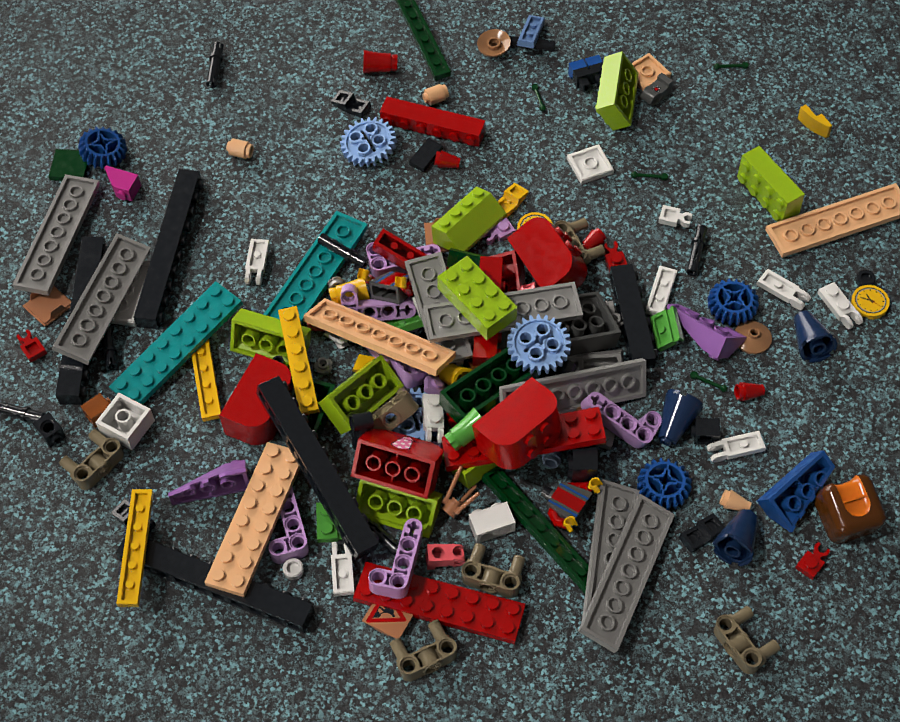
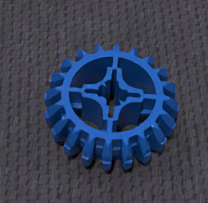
M104 126L101 129L95 127L94 130L89 128V131L84 132L83 136L80 137L78 144L79 155L82 157L83 162H87L88 166L93 165L94 168L100 167L103 169L106 165L116 167L117 163L121 164L122 159H125L127 152L126 141L123 139L122 134H118L117 130L112 131L111 127L105 129Z
M729 278L727 282L721 280L720 284L716 283L714 288L710 290L707 299L708 309H711V315H715V320L721 319L722 324L728 322L729 326L732 323L738 326L740 322L745 324L747 320L751 321L759 307L756 289H751V284L745 285V281L738 282L737 278L735 281H731Z
M662 457L659 459V462L653 459L651 464L646 463L645 467L640 470V475L637 478L639 494L665 507L666 510H669L670 506L676 509L678 504L683 505L684 501L689 498V493L692 489L689 471H684V465L678 467V461L674 462V464L671 463L670 458L667 459V462H664ZM664 479H666L665 489H663V484H662V483H664Z

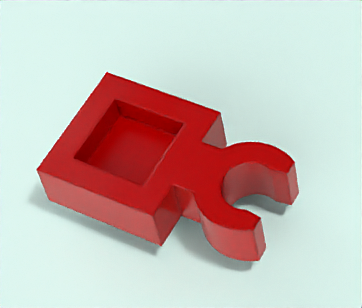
M616 241L613 243V248H609L607 243L604 244L606 253L604 259L609 273L611 266L627 264L623 251H618V243Z
M27 329L25 330L27 337L21 338L18 334L17 339L22 344L20 346L21 350L29 362L32 363L47 354L39 339L37 337L33 338L31 332Z
M820 542L815 544L813 553L807 550L795 567V569L811 580L825 564L823 559L827 558L830 549H827L824 553L818 550L821 545Z

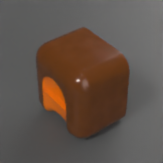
M865 474L856 475L850 481L840 485L830 483L824 486L814 498V504L828 538L833 543L841 544L872 534L886 522V512L870 477Z

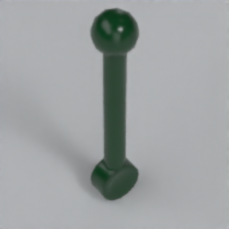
M747 62L725 65L715 63L713 68L715 70L737 67L747 69L749 64Z
M533 84L532 90L535 91L540 105L539 110L545 111L546 106L543 105L539 95L538 84Z
M633 171L631 177L661 178V180L666 181L668 174H642Z
M696 371L690 373V378L693 380L699 379L719 388L722 392L728 390L726 385H720L703 378Z

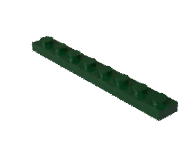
M395 0L434 80L451 76V71L415 0Z
M499 466L485 473L482 476V481L502 503H508L511 513L585 594L589 565Z

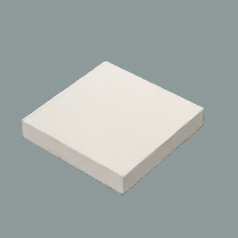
M599 144L567 155V160L581 185L614 174V169Z

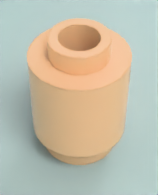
M438 84L424 89L422 97L424 102L431 106L445 101L449 97V92L445 84Z
M232 138L231 141H228L226 150L230 156L247 159L252 157L254 145L248 141Z

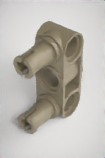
M585 218L571 223L561 220L554 224L556 227L559 226L564 233L567 232L573 239L571 243L581 250L582 254L580 256L586 265L591 260L605 255V249L601 244L588 250L584 249L580 239L575 234L588 228V222Z
M405 388L398 389L397 395L376 412L371 413L374 421L373 429L392 431L417 411L419 405ZM389 413L395 414L393 418H386V415Z
M93 429L88 437L99 447L91 452L81 464L78 465L67 455L59 462L60 466L70 473L71 479L82 490L91 489L124 457V451L120 442L115 438H107L97 429Z
M475 543L470 559H467L461 569L463 583L486 593L506 598H515L519 594L522 582L521 572L525 558L520 555H514L509 571H504L494 566L482 564L486 546ZM469 571H473L476 573L473 576L466 575V573ZM508 583H512L515 585V587L508 588L505 585Z
M745 606L733 615L719 616L714 627V634L739 668L746 674H754L765 664L766 659L780 651V646L773 639L761 648H756L748 635L740 628L741 624L754 616L749 606ZM720 625H726L729 630L721 629ZM746 659H752L756 664L751 665L747 663Z
M438 619L428 624L435 639V642L430 645L423 646L413 653H408L401 638H396L390 642V646L397 658L396 665L403 680L414 681L424 675L437 671L456 659L457 644L454 639L446 635ZM446 647L453 649L450 653H444L442 650ZM406 666H413L414 670L406 672L404 668Z

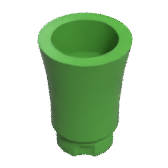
M474 407L458 424L450 429V432L444 435L456 451L475 439L472 425L481 418V415Z

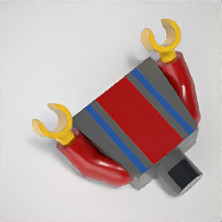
M359 268L357 278L365 280L370 285L372 299L401 304L414 294L407 272L389 271L375 278L369 275V270Z
M594 477L589 482H561L556 490L546 485L541 492V496L549 500L547 512L553 525L567 529L571 533L574 527L578 526V521L591 503V491L595 493L600 492L598 485H603L598 477Z

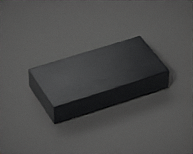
M428 138L410 159L409 165L425 172L434 161L436 152L443 150V145Z

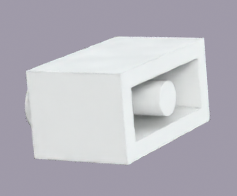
M498 502L483 510L476 509L469 514V525L477 543L515 531L516 522L507 502Z

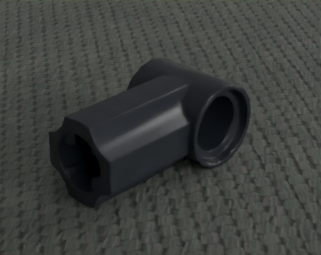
M370 411L349 415L352 447L354 450H356L358 438L374 427L373 416Z

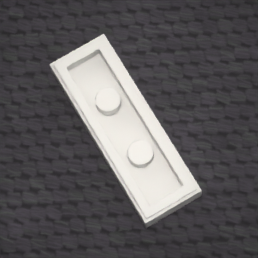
M659 266L645 314L655 315L666 309L678 270Z

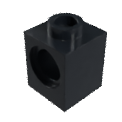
M49 412L32 423L36 432L49 448L59 444L66 437L62 427Z
M696 417L694 425L690 427V436L694 437V444L709 445L719 441L720 418Z

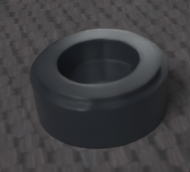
M862 270L857 274L856 284L859 287L874 285L876 277L873 272Z

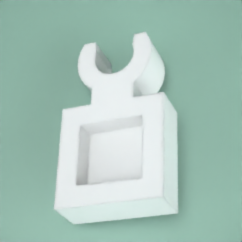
M663 205L658 223L676 227L677 223H679L681 226L689 228L690 221L685 219L691 220L693 214L689 212L682 214L679 208Z

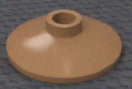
M499 29L485 31L477 41L478 50L483 55L489 57H497L506 53L511 45L509 35Z
M747 321L745 324L741 323L735 329V331L747 337L738 347L745 353L760 354L765 352L771 345V332L762 323Z

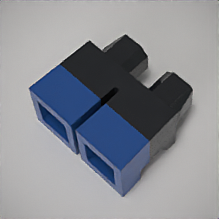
M600 55L585 58V61L581 59L569 63L568 75L570 79L574 80L576 89L581 88L583 92H587L591 89L592 84H596L597 87L600 86L603 65Z

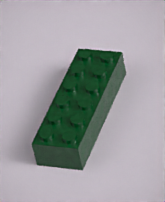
M522 340V342L524 343L530 342L528 340ZM507 347L440 391L439 404L458 424L473 407L483 417L500 403L499 386L524 382L531 377L539 379L548 374L544 370H541L540 375H538L537 370L530 374L529 368L523 371V365L516 367V361H511V355H508L509 348ZM532 355L533 358L540 357L538 355Z

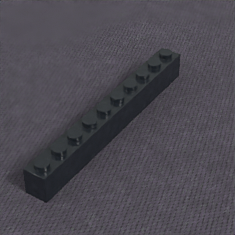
M178 170L133 316L137 327L159 330L160 324L164 322V310L169 305V293L174 288L173 280L178 275V263L182 261L183 257L182 249L187 244V232L191 230V219L195 217L196 212L195 205L199 203V192L204 186V179L201 178L200 171Z
M82 237L69 316L109 247L104 237ZM62 355L55 394L60 405H83L84 397H87L86 382L90 379L89 365Z
M277 376L259 384L257 396L354 560L356 561L375 551L379 545L377 533L369 527L367 516L360 512L356 498L354 496L351 497L346 481L341 480L339 477L337 466L330 462L326 448L324 446L321 447L316 431L311 430L308 425L307 416L299 410L298 401L290 395L287 383L282 381L280 376Z
M125 537L116 551V555L121 562ZM157 540L147 541L144 571L287 628L305 633L315 613L313 604L308 599H298L293 597L288 591L282 590L280 592L275 590L270 584H260L255 582L254 579H252L245 597L208 587L204 582L213 562L207 561L206 563L193 554L188 556L175 547H165Z

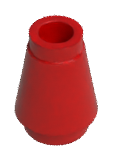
M442 150L441 152H436L434 165H437L438 168H459V157Z
M599 228L592 229L581 244L584 249L588 250L604 244L606 236Z
M740 382L734 387L735 398L741 401L764 396L765 394L763 384Z

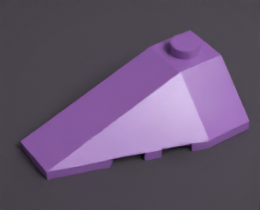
M680 304L667 305V309H670L671 306L677 308L680 324L701 349L709 353L708 356L712 359L728 358L747 338L730 327L725 326L723 328L714 325L716 321L712 319L699 318V313Z
M233 460L169 492L168 497L171 504L177 505L245 491L250 481L246 461Z

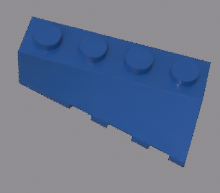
M824 450L811 452L761 496L757 502L770 519L789 532H793L796 527L795 524L803 517L805 509L814 500L816 492L824 485L835 465Z

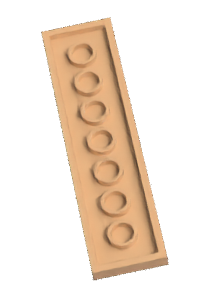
M897 183L767 225L765 230L783 258L900 219V188Z
M326 298L305 313L303 317L304 322L314 327L323 329L433 376H437L456 356V351L436 343H430L429 340Z
M270 442L266 443L204 582L206 586L245 597L300 470L288 447Z

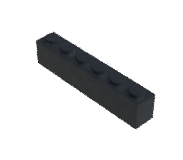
M633 264L611 266L609 278L617 312L620 314L621 322H623L621 328L629 361L643 358L646 360V369L654 368L655 361L658 360L657 349L653 348L654 336L653 333L649 332L650 320L649 317L645 316L646 304L645 301L641 300L642 288L637 284L639 280L638 272L634 271Z

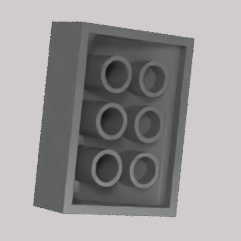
M595 291L578 294L583 318L561 322V329L567 328L566 334H570V355L567 356L615 348L621 331L600 293ZM539 331L540 334L546 333L544 331ZM549 346L550 349H556L554 346Z

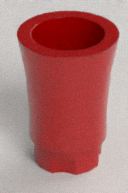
M364 50L363 74L390 72V70L397 71L398 55Z

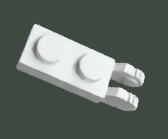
M251 239L245 266L246 285H250L251 273H257L256 285L262 284L270 245L269 240Z
M769 269L757 281V286L790 303L792 307L798 310H802L805 307L802 301L809 302L811 299L810 295L800 289L799 286Z
M835 282L818 290L820 298L838 321H841L847 329H851L854 326L850 317L858 325L863 323L860 313L854 308Z
M423 393L422 414L425 441L431 442L433 431L437 432V442L442 443V437H444L443 408L439 404L440 395Z
M760 431L724 438L721 441L710 443L706 446L709 452L718 451L722 448L724 452L716 453L710 457L714 463L766 450Z
M332 542L331 565L334 597L354 595L355 593L352 555L345 543V554H338L337 542Z

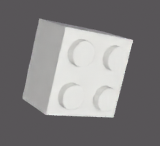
M118 393L95 423L104 436L115 438L121 445L133 450L155 419L150 408Z

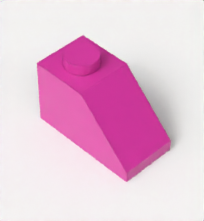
M106 165L105 171L116 197L121 200L133 201L141 187L139 176Z

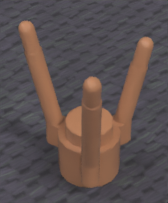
M459 466L446 496L441 501L444 504L441 509L453 519L480 495L479 492H476L465 501L477 488V485H474L459 501L454 497L451 500L449 499L463 469L462 466Z

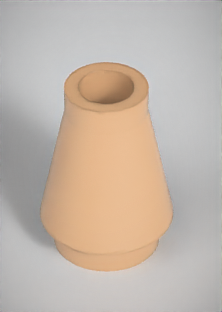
M725 489L719 504L725 509L740 511L742 509L750 510L752 502L747 501L733 490L728 491Z

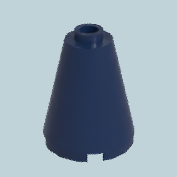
M800 311L796 314L794 324L799 354L802 360L805 361L806 359L810 363H815L830 357V352L833 349L834 351L837 349L838 343L836 338L810 311Z
M675 389L668 390L665 395L661 416L662 423L658 432L660 443L669 447L677 444L703 408V403L699 399L688 393L686 396L680 395L681 391Z
M740 510L714 539L713 545L715 548L713 551L722 561L728 564L732 562L739 563L738 566L748 565L752 561L758 517L752 510Z

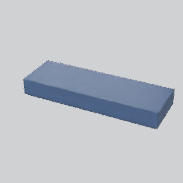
M528 16L519 36L517 46L534 49L545 23L544 17Z

